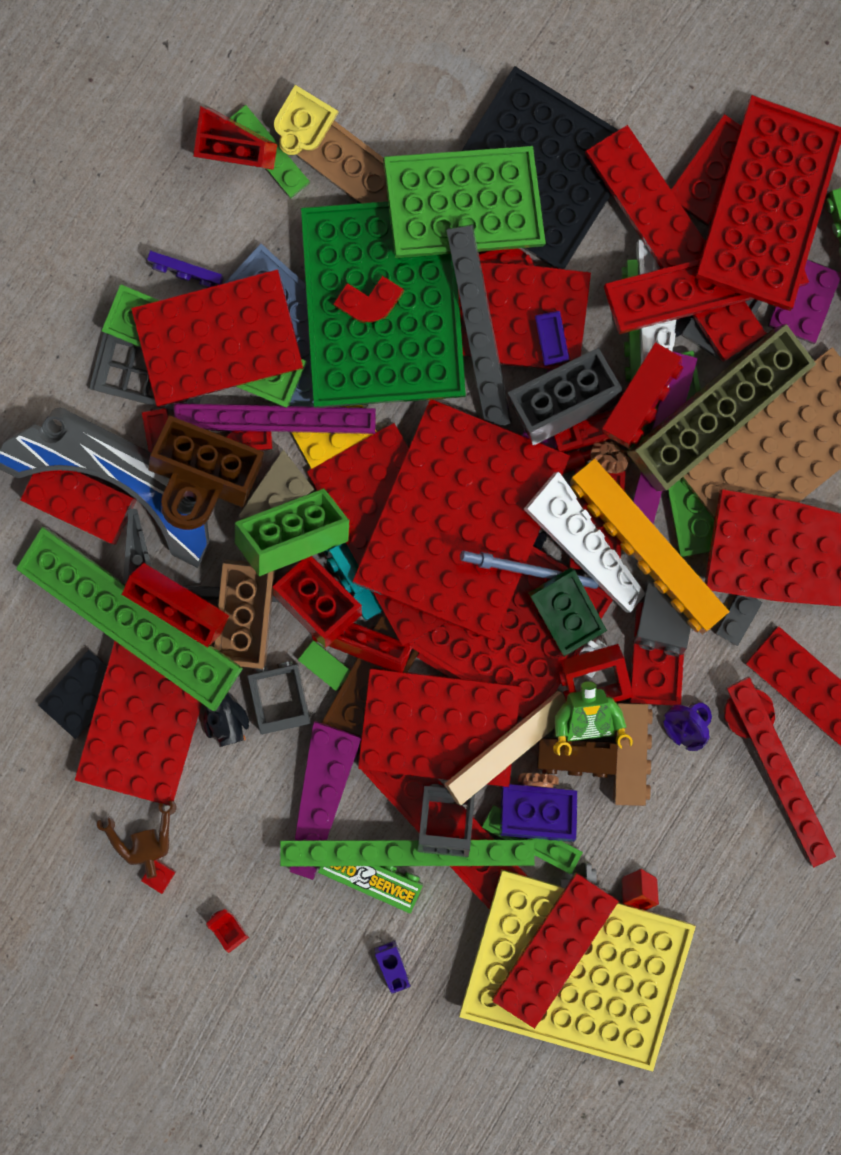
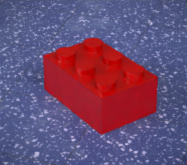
M312 556L302 559L272 586L273 596L325 648L362 615V605Z

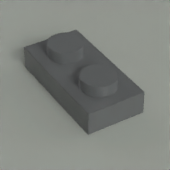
M736 595L729 608L730 612L725 615L715 634L738 646L763 602L756 598Z

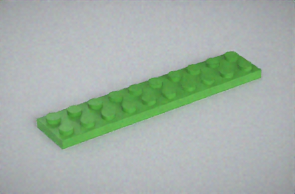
M45 527L40 529L16 570L212 711L217 710L243 669L210 645L207 648L121 595L126 584H123L122 581Z

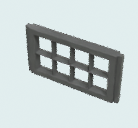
M104 332L89 389L156 406L155 398L148 395L151 385L148 371L133 367L137 349L142 350V348ZM116 343L132 347L127 365L112 362ZM110 366L126 370L121 388L106 384ZM131 372L147 375L142 393L127 390ZM201 396L186 399L185 404H200ZM175 402L160 406V408L174 411V404L181 403Z

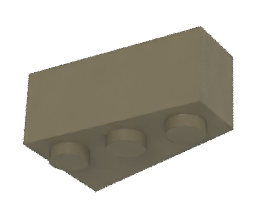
M284 449L239 514L241 519L315 492L314 488Z

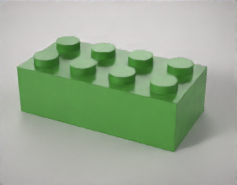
M325 489L235 522V544L258 576L346 543L349 537V519Z

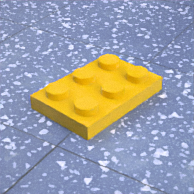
M362 405L339 406L343 408H364ZM292 432L311 469L373 435Z

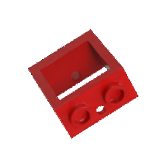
M619 644L560 660L562 671H559L558 674L562 686L567 687V690L563 691L566 702L568 695L576 692L573 678L612 666L617 683L597 689L604 690L606 697L613 698L615 702L633 697L625 659Z

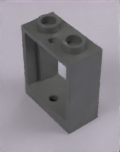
M292 661L277 664L278 669L268 671V667L265 666L263 669H252L253 675H248L261 735L311 724L299 664L293 665ZM293 672L302 715L266 722L257 680Z
M431 784L430 786H424L418 852L469 857L475 794L462 804L467 805L464 839L426 835L429 801L457 803L443 785Z

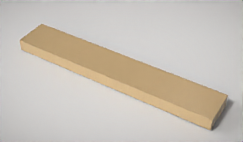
M557 691L445 783L457 804L462 805L555 728V715L562 705L566 703L562 692Z

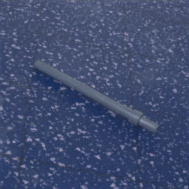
M462 551L460 554L461 561L474 563L478 567L485 569L493 567L546 579H552L562 573V571L496 558L492 554L485 552L477 554ZM578 575L584 587L598 588L599 585L592 578Z

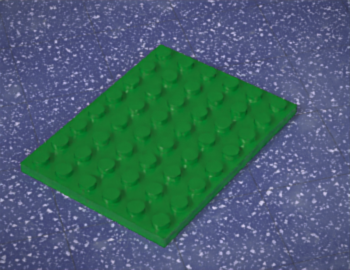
M388 201L301 208L314 408L466 397L459 293L452 255L442 254L395 258ZM382 276L404 289V293L389 315L376 322H358L334 306L335 301L347 283L368 297Z

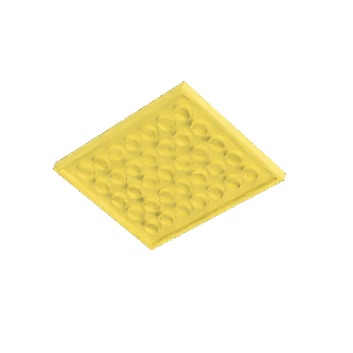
M501 869L459 1017L653 1071L696 926L688 922L618 903L534 1029L494 1003L492 998L565 888Z

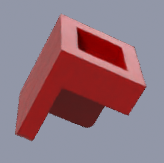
M639 869L622 878L624 905L642 910L659 905L658 882L655 876L643 869Z

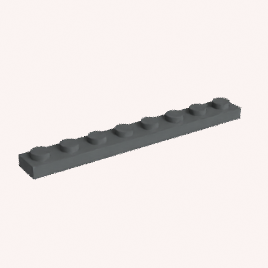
M473 224L448 228L447 235L484 421L496 426L510 424L512 421Z

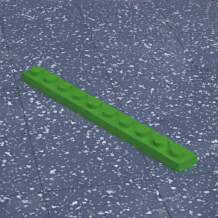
M419 840L280 841V866H535L534 840H471L469 857L418 852Z

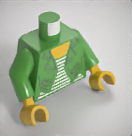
M591 681L581 684V692L570 693L567 697V702L562 705L555 715V737L558 738V742L555 743L553 750L559 756L562 745H565V754L567 756L572 752V748L566 742V738L567 741L607 737L614 736L615 731H617L616 743L621 749L620 740L623 737L628 738L630 746H632L633 740L625 732L627 727L622 709L613 698L606 697L604 690H596V684Z

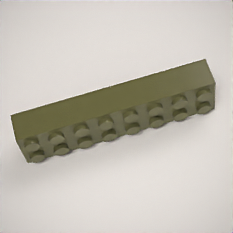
M787 324L774 327L644 436L637 445L635 444L627 453L656 491H667L815 366L816 363Z

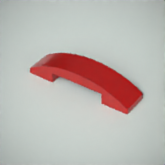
M613 410L590 417L554 435L559 452L611 439L603 434L602 428Z

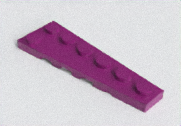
M317 721L314 722L295 841H327L362 739L361 736ZM290 866V872L314 880L318 866Z

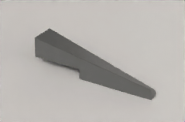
M130 508L128 511L123 584L127 583L129 576L143 563L151 567L138 510Z

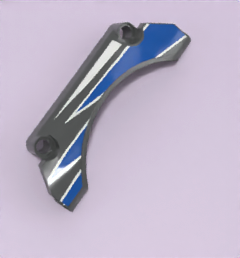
M65 408L53 409L43 422L42 427L33 424L6 439L0 448V470L16 478H23L44 471H76L100 477L124 489L137 499L153 516L167 541L170 553L198 568L207 550V545L210 541L207 522L199 528L183 530L172 526L164 518L161 511V500L170 479L148 471L151 452L77 416ZM53 419L60 421L62 426L55 424ZM190 496L182 498L177 508L178 513L189 515L196 503L195 499Z

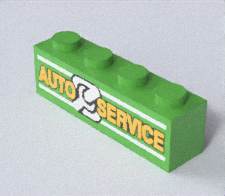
M321 866L318 873L410 914L423 887V883L419 882L420 877L410 872H406L405 875L396 871V866Z

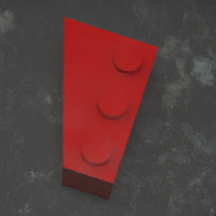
M200 106L193 157L274 170L277 151L276 143L214 109Z

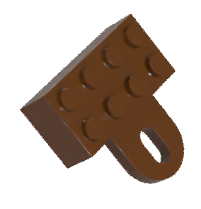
M169 415L150 455L148 471L170 479L161 500V511L166 521L176 528L192 530L201 527L209 520L218 498L243 507L261 468L264 452ZM186 496L193 497L196 503L192 512L189 515L179 514L177 508L182 498Z

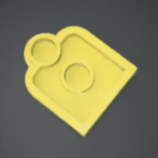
M295 85L274 120V128L280 135L279 145L281 150L288 155H296L302 149L312 151L318 148L339 111Z

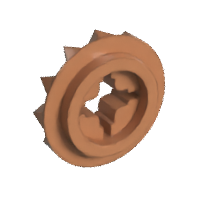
M612 440L608 443L606 441L595 443L590 451L591 459H596L608 473L623 472L630 460L627 456V451L621 449V444L615 445Z
M522 773L518 779L519 782H523V786L553 788V785H559V778L555 775Z

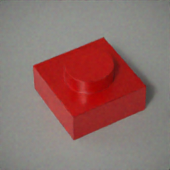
M154 860L157 876L147 878L145 873L141 881L163 894L176 871L162 862Z

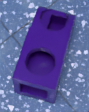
M396 940L375 947V956L391 994L410 988L411 985Z

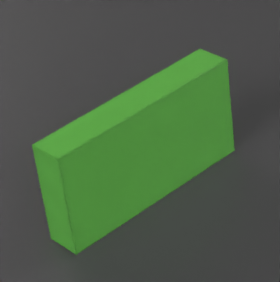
M314 640L298 659L299 662L335 691H338L351 671Z

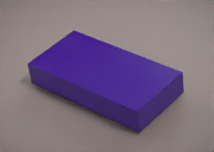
M560 311L536 315L535 319L544 365L549 366L569 362Z

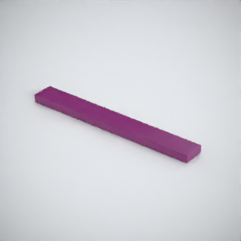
M674 352L682 357L681 365L684 368L678 379H672L669 388L671 389L666 399L659 401L655 416L656 421H654L652 430L686 402L697 362L696 357ZM640 472L633 502L654 524L662 491H656L644 474Z
M174 404L175 418L213 431L375 434L376 408H314L288 406L286 408L284 406Z

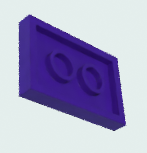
M509 784V787L502 786L500 835L575 842L577 835V791Z

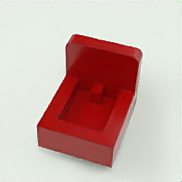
M226 909L214 913L206 923L208 929L214 932L228 953L249 938L234 914Z

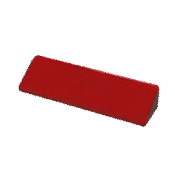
M355 623L349 626L329 645V647L372 664L401 673L412 650V645L406 644L402 646L401 642L397 639ZM312 635V639H313L314 641H316V642H319V641Z

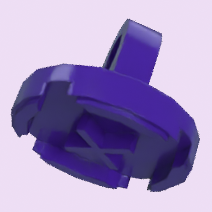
M696 703L689 707L675 705L665 713L664 728L674 743L679 746L683 744L688 751H698L708 743L710 736L707 726L711 723L712 714L706 704Z

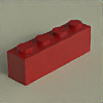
M655 342L603 426V434L629 449L633 443L637 445L644 434V431H642L643 426L646 422L651 423L657 413V409H655L659 400L664 401L669 394L671 388L668 385L672 379L677 380L684 368L681 365L682 357Z
M145 563L129 576L121 594L207 648L221 635L230 616Z

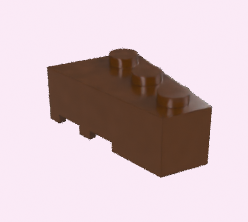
M543 737L538 741L537 768L542 769L543 774H557V771L561 770L568 771L567 775L582 776L583 772L593 773V777H608V774L616 775L618 744L615 742L594 740L567 741L566 739V742L572 748V752L567 756L565 754V745H562L559 756L553 750L555 743L558 742V738Z

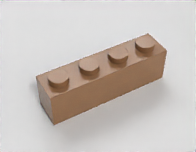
M617 703L623 712L627 727L625 732L632 738L633 744L632 746L629 745L627 737H623L620 740L622 749L618 746L613 803L615 805L646 806V800H650L651 787L646 785V776L651 775V760H647V749L651 750L652 735L648 734V724H652L653 712L652 709H648V704ZM615 731V743H616V737L618 736V732H617V731Z

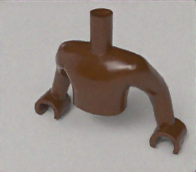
M172 800L169 801L170 809L165 811V806L162 802L158 805V809L162 813L159 839L156 829L130 835V850L114 830L115 822L112 818L108 817V826L106 828L103 827L102 820L97 821V828L106 833L113 848L128 864L137 865L144 863L147 878L157 876L154 860L166 856L169 851L170 815L174 814L177 809L176 803Z

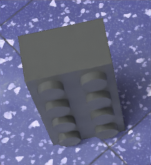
M599 348L508 392L511 406L533 446L618 404L623 395L622 387Z

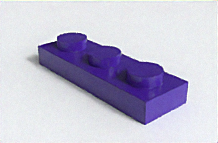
M150 251L147 261L153 265V270L161 273H166L167 270L175 272L177 278L185 281H190L191 278L199 280V285L206 288L221 285L224 280L222 274Z

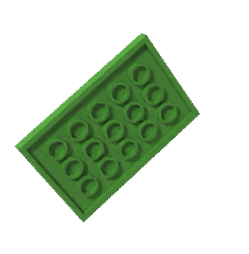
M533 146L384 157L383 164L395 258L451 254L447 229L473 224L478 252L542 247L546 244Z

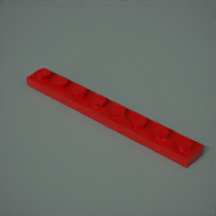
M746 677L726 687L811 866L815 868L835 858L836 855L751 678Z

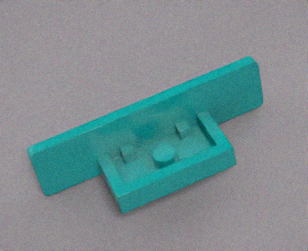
M343 543L323 551L328 558L326 561L333 573L336 572L341 581L339 583L362 605V617L364 620H368L382 612L383 609L373 591L353 584L359 566L348 545Z

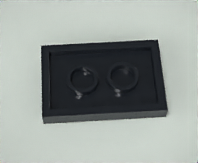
M88 650L38 705L74 739H77L91 724L107 664L94 652Z

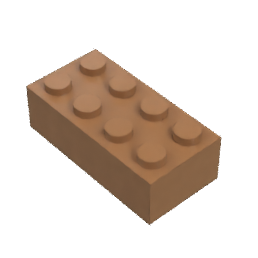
M226 559L222 566L218 609L230 616L221 635L215 640L214 648L241 667L263 669L267 657L273 599L272 586L275 580V570L258 576L249 562Z

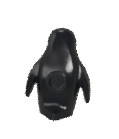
M229 691L216 711L206 707L203 723L208 738H212L213 733L219 747L246 740L245 735H243V728L245 730L249 728L247 713L231 697Z

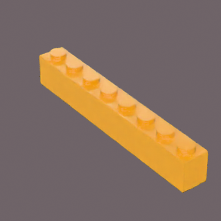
M593 459L572 477L569 483L572 485L570 488L579 499L582 497L588 503L587 508L594 517L597 518L599 516L605 523L603 525L605 530L613 537L616 535L622 542L620 546L629 556L633 555L637 559L639 569L644 574L651 575L655 580V587L662 594L666 593L672 599L671 605L677 612H683L689 619L687 621L689 626L698 633L700 631L703 635L730 612L596 459Z

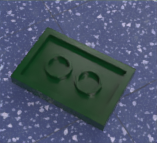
M572 567L528 593L563 656L568 655L607 631L577 573Z

